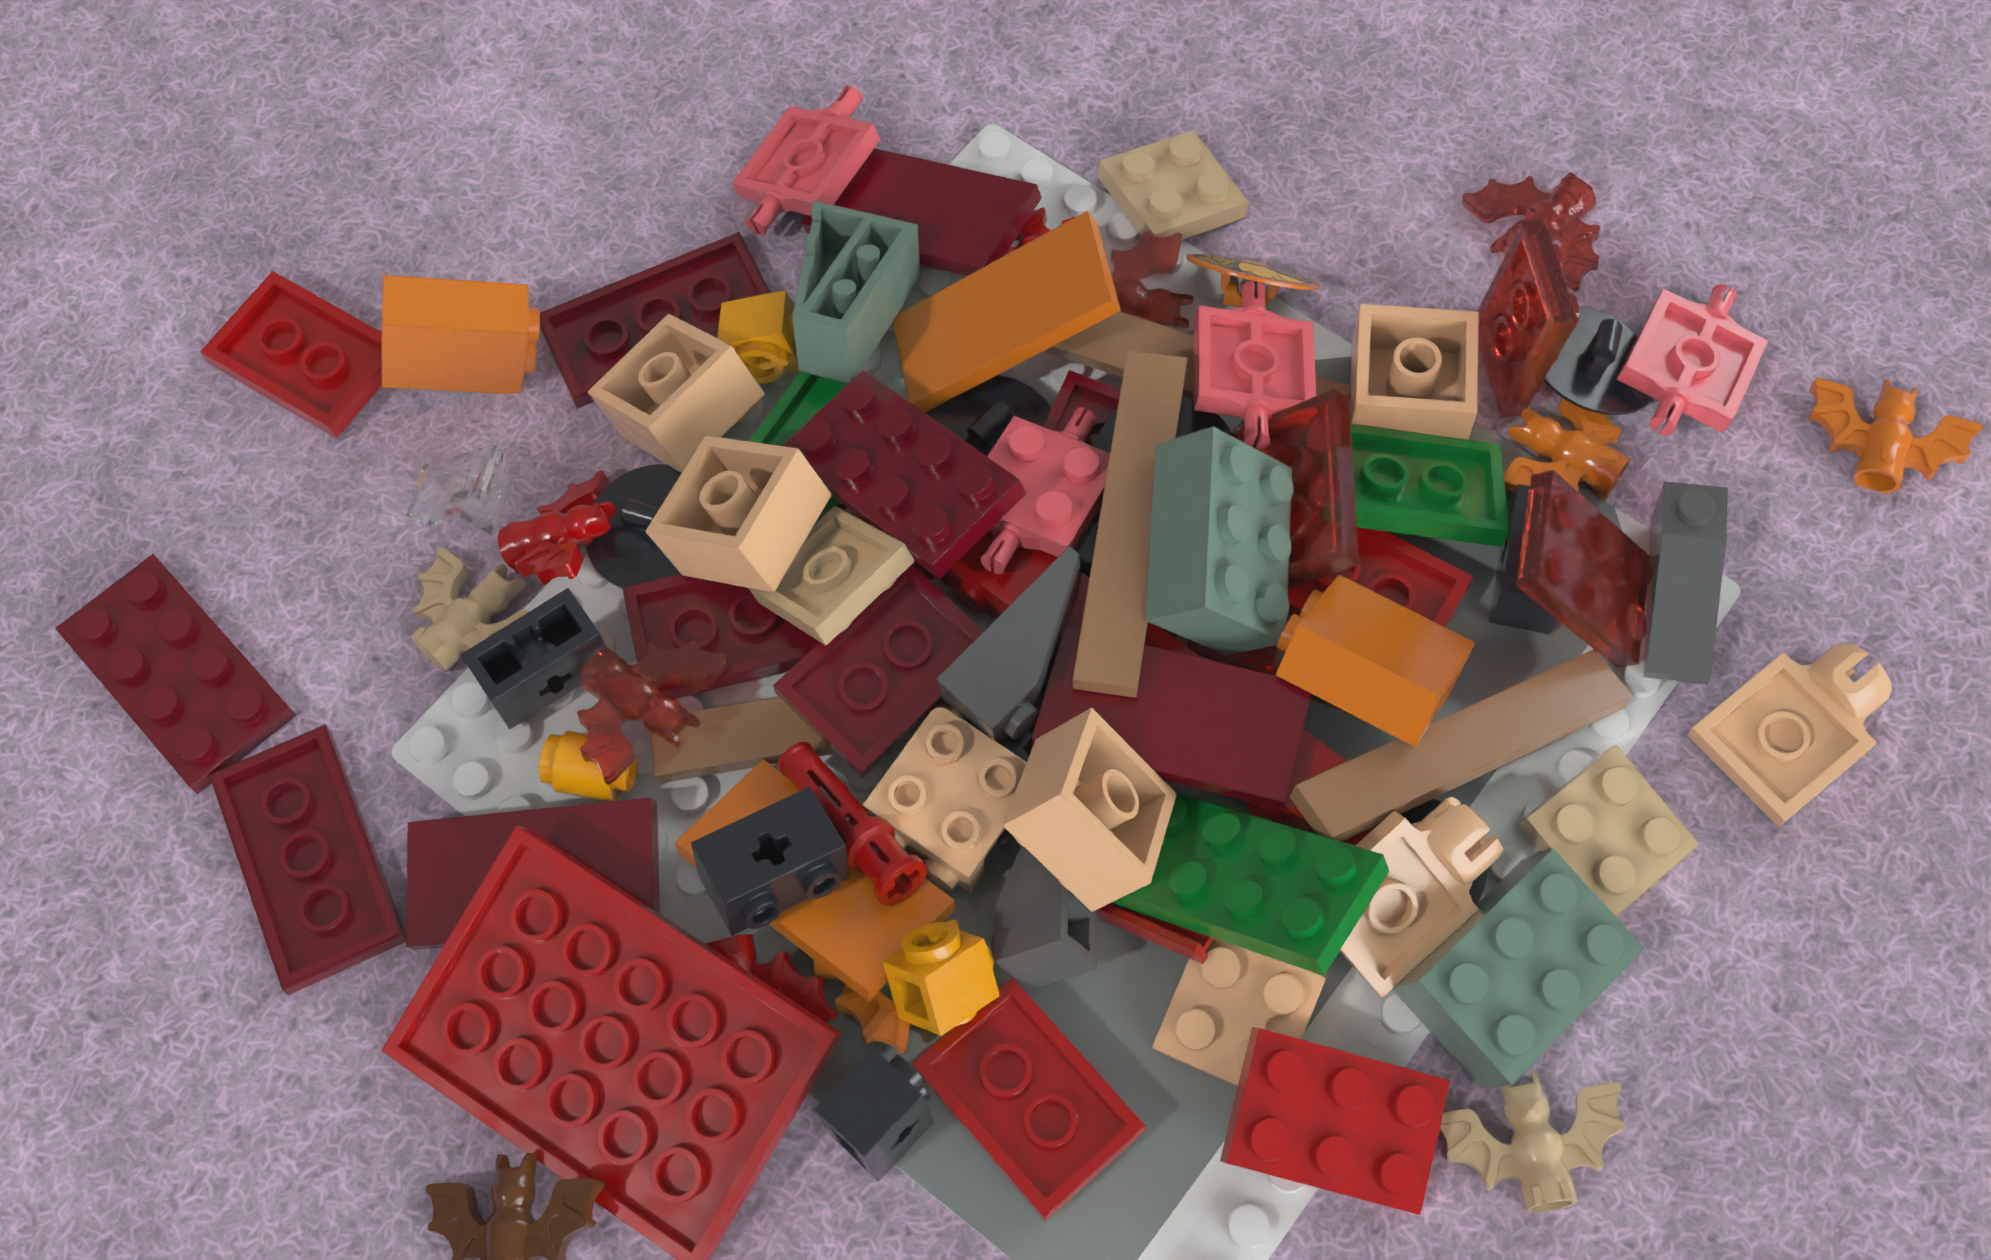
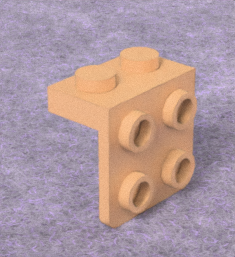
M942 707L935 708L929 713L863 803V808L871 817L886 819L895 828V840L903 849L905 848L912 854L917 855L925 862L928 871L927 876L947 890L952 891L955 885L958 884L971 893L985 874L984 858L1005 830L1003 823L1027 762L948 709Z

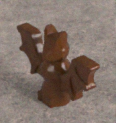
M526 1153L519 1167H510L508 1156L498 1154L495 1160V1182L491 1188L494 1212L486 1223L478 1211L475 1190L471 1185L464 1183H433L426 1186V1192L431 1197L433 1204V1219L428 1225V1230L446 1237L452 1247V1260H536L540 1257L548 1260H566L565 1254L571 1240L578 1233L586 1229H594L596 1226V1222L593 1219V1206L598 1193L604 1188V1182L591 1178L560 1179L555 1183L545 1212L536 1221L531 1214V1206L534 1203L536 1185L534 1183L537 1165L536 1155Z

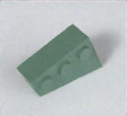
M813 201L811 210L812 225L805 243L806 258L804 268H801L792 315L798 370L849 383L860 373L920 280L918 226L909 222Z

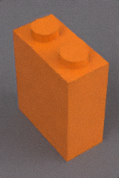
M383 275L382 388L494 394L522 393L524 373H535L536 343L539 342L540 329L539 308H529L528 284Z
M1338 575L1324 593L1314 589L1307 599L1300 616L1293 614L1289 619L1277 643V648L1284 651L1285 654L1276 675L1416 747L1450 695L1475 642Z

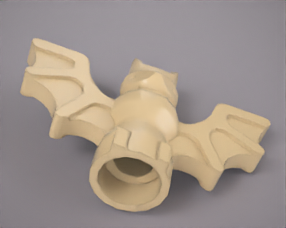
M443 547L437 550V558L429 570L417 575L424 591L420 603L414 606L412 611L420 621L430 620L433 624L426 628L421 626L410 637L416 647L442 671L446 672L461 657L460 654L529 612L527 610H520L503 621L490 624V619L505 611L510 601L526 585V582L521 577L515 578L510 582L507 581L505 578L508 569L503 563L497 565L485 579H482L471 590L469 596L464 598H458V595L470 575L469 570L460 559Z
M1533 1070L1530 1072L1531 1083L1511 1087L1509 1085L1501 1086L1505 1101L1504 1114L1514 1130L1510 1144H1503L1492 1137L1482 1125L1476 1112L1472 1109L1466 1108L1443 1112L1439 1133L1444 1138L1447 1146V1162L1462 1163L1473 1168L1481 1176L1487 1191H1491L1503 1180L1514 1179L1521 1183L1525 1208L1528 1213H1542L1570 1207L1576 1204L1578 1199L1569 1172L1576 1167H1589L1597 1172L1601 1171L1604 1166L1602 1159L1603 1146L1608 1139L1622 1133L1626 1126L1619 1116L1617 1107L1618 1096L1622 1088L1620 1083L1611 1082L1581 1088L1577 1093L1575 1101V1121L1566 1134L1559 1135L1549 1125V1103L1543 1096L1537 1071Z

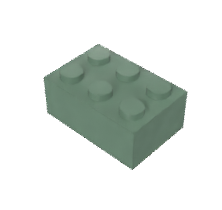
M1214 426L1155 445L1145 621L1224 655L1277 645L1287 624L1289 612L1288 570L1291 553L1292 468Z
M1554 848L1522 859L1476 904L1479 910L1392 988L1480 1088L1513 1085L1645 949Z

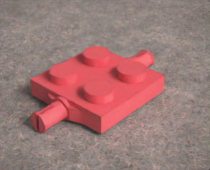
M845 85L833 104L825 109L807 110L789 106L733 181L732 185L741 199L759 203L745 221L751 231L764 236L779 213L784 211H793L812 216L813 201L834 205L880 141V137L872 123L850 118L858 105L863 101L862 94L855 87Z
M1249 281L1241 287L1242 307L1227 310L1198 306L1194 318V411L1243 418L1244 443L1253 447L1256 441L1255 449L1261 450L1270 444L1268 421L1309 427L1317 413L1313 322L1284 318L1271 311H1267L1265 309L1266 288L1264 284L1258 282L1254 291V281Z
M1718 284L1713 287L1706 305L1690 302L1663 288L1654 302L1617 377V380L1660 402L1654 417L1650 421L1651 429L1656 432L1666 418L1659 433L1660 435H1671L1674 433L1682 413L1723 433L1733 421L1768 343V340L1742 328L1727 315L1737 294L1734 288L1731 287L1721 301L1728 286L1726 284Z
M1077 408L1067 426L1061 432L1049 430L1014 416L987 457L1020 479L1027 494L989 530L995 538L980 559L982 565L987 570L992 571L994 567V573H1003L1013 554L1020 547L1023 549L1042 550L1056 557H1059L1069 546L1075 550L1102 505L1110 453L1085 443L1088 435L1098 422L1096 415L1092 411L1087 410L1085 414V408Z

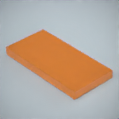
M1088 211L897 314L893 320L908 401L925 413L1121 311L1098 224Z
M762 759L675 842L677 854L696 868L691 842L799 791L788 777ZM848 865L849 879L842 882L835 891L820 899H807L782 911L769 925L869 1002L888 982L883 961L903 949L901 942L904 936L922 925L945 922L955 911V900L925 878L919 889L909 898L893 906H884L874 896V885L862 870ZM897 877L894 881L898 882L900 878Z

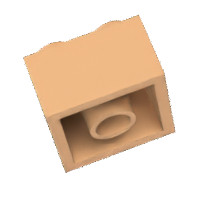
M1360 304L1352 339L1348 423L1469 440L1477 415L1479 312Z
M670 314L666 315L588 391V394L625 439L681 473L705 435L721 438L734 424L743 420L748 414L749 409L765 395L731 345Z
M705 435L645 532L684 576L774 593L832 494L798 448Z
M1090 708L1035 740L1003 827L1014 836L1021 846L1025 847L1059 880L1064 888L1074 894L1093 912L1151 883L1177 794L1093 708Z

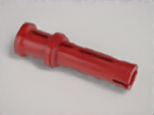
M802 741L790 746L781 755L778 761V768L784 776L788 777L798 791L811 787L846 845L848 865L862 870L874 885V896L884 906H893L909 898L924 882L928 872L927 865L917 855H909L895 840V828L886 819L869 815L848 788L815 753L810 743ZM819 786L823 787V789L829 794V796L835 801V803L840 808H836L834 806V804L822 792ZM897 877H899L900 880L898 882H895L894 880Z

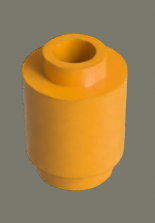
M569 730L565 731L562 736L550 734L547 737L539 761V778L541 783L552 785L555 792L609 802L617 801L623 791L630 792L632 790L638 771V758L636 755L630 754L629 743L626 740Z

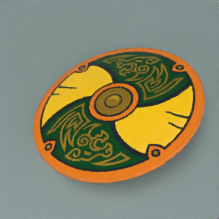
M1211 254L1186 255L1187 261L1221 273V289L1224 292L1223 305L1230 307H1242V295L1238 285L1230 283L1232 276L1270 284L1268 292H1265V309L1267 303L1275 298L1280 286L1302 290H1318L1320 287L1317 282L1301 275L1258 261Z

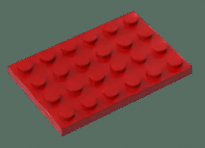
M516 825L381 1051L525 1153L535 1154L536 1160L560 1178L602 1180L604 1188L598 1193L595 1202L675 1259L710 1260L843 1033L530 828Z

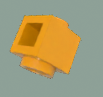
M786 290L721 303L717 339L733 347L758 384H768L776 381L782 374L799 371L792 318L794 305Z
M957 920L929 923L911 930L904 936L901 942L903 949L883 961L899 1019L940 1036L953 1027L970 1021L978 1010L1000 996L993 973V956L985 943V939L961 931Z

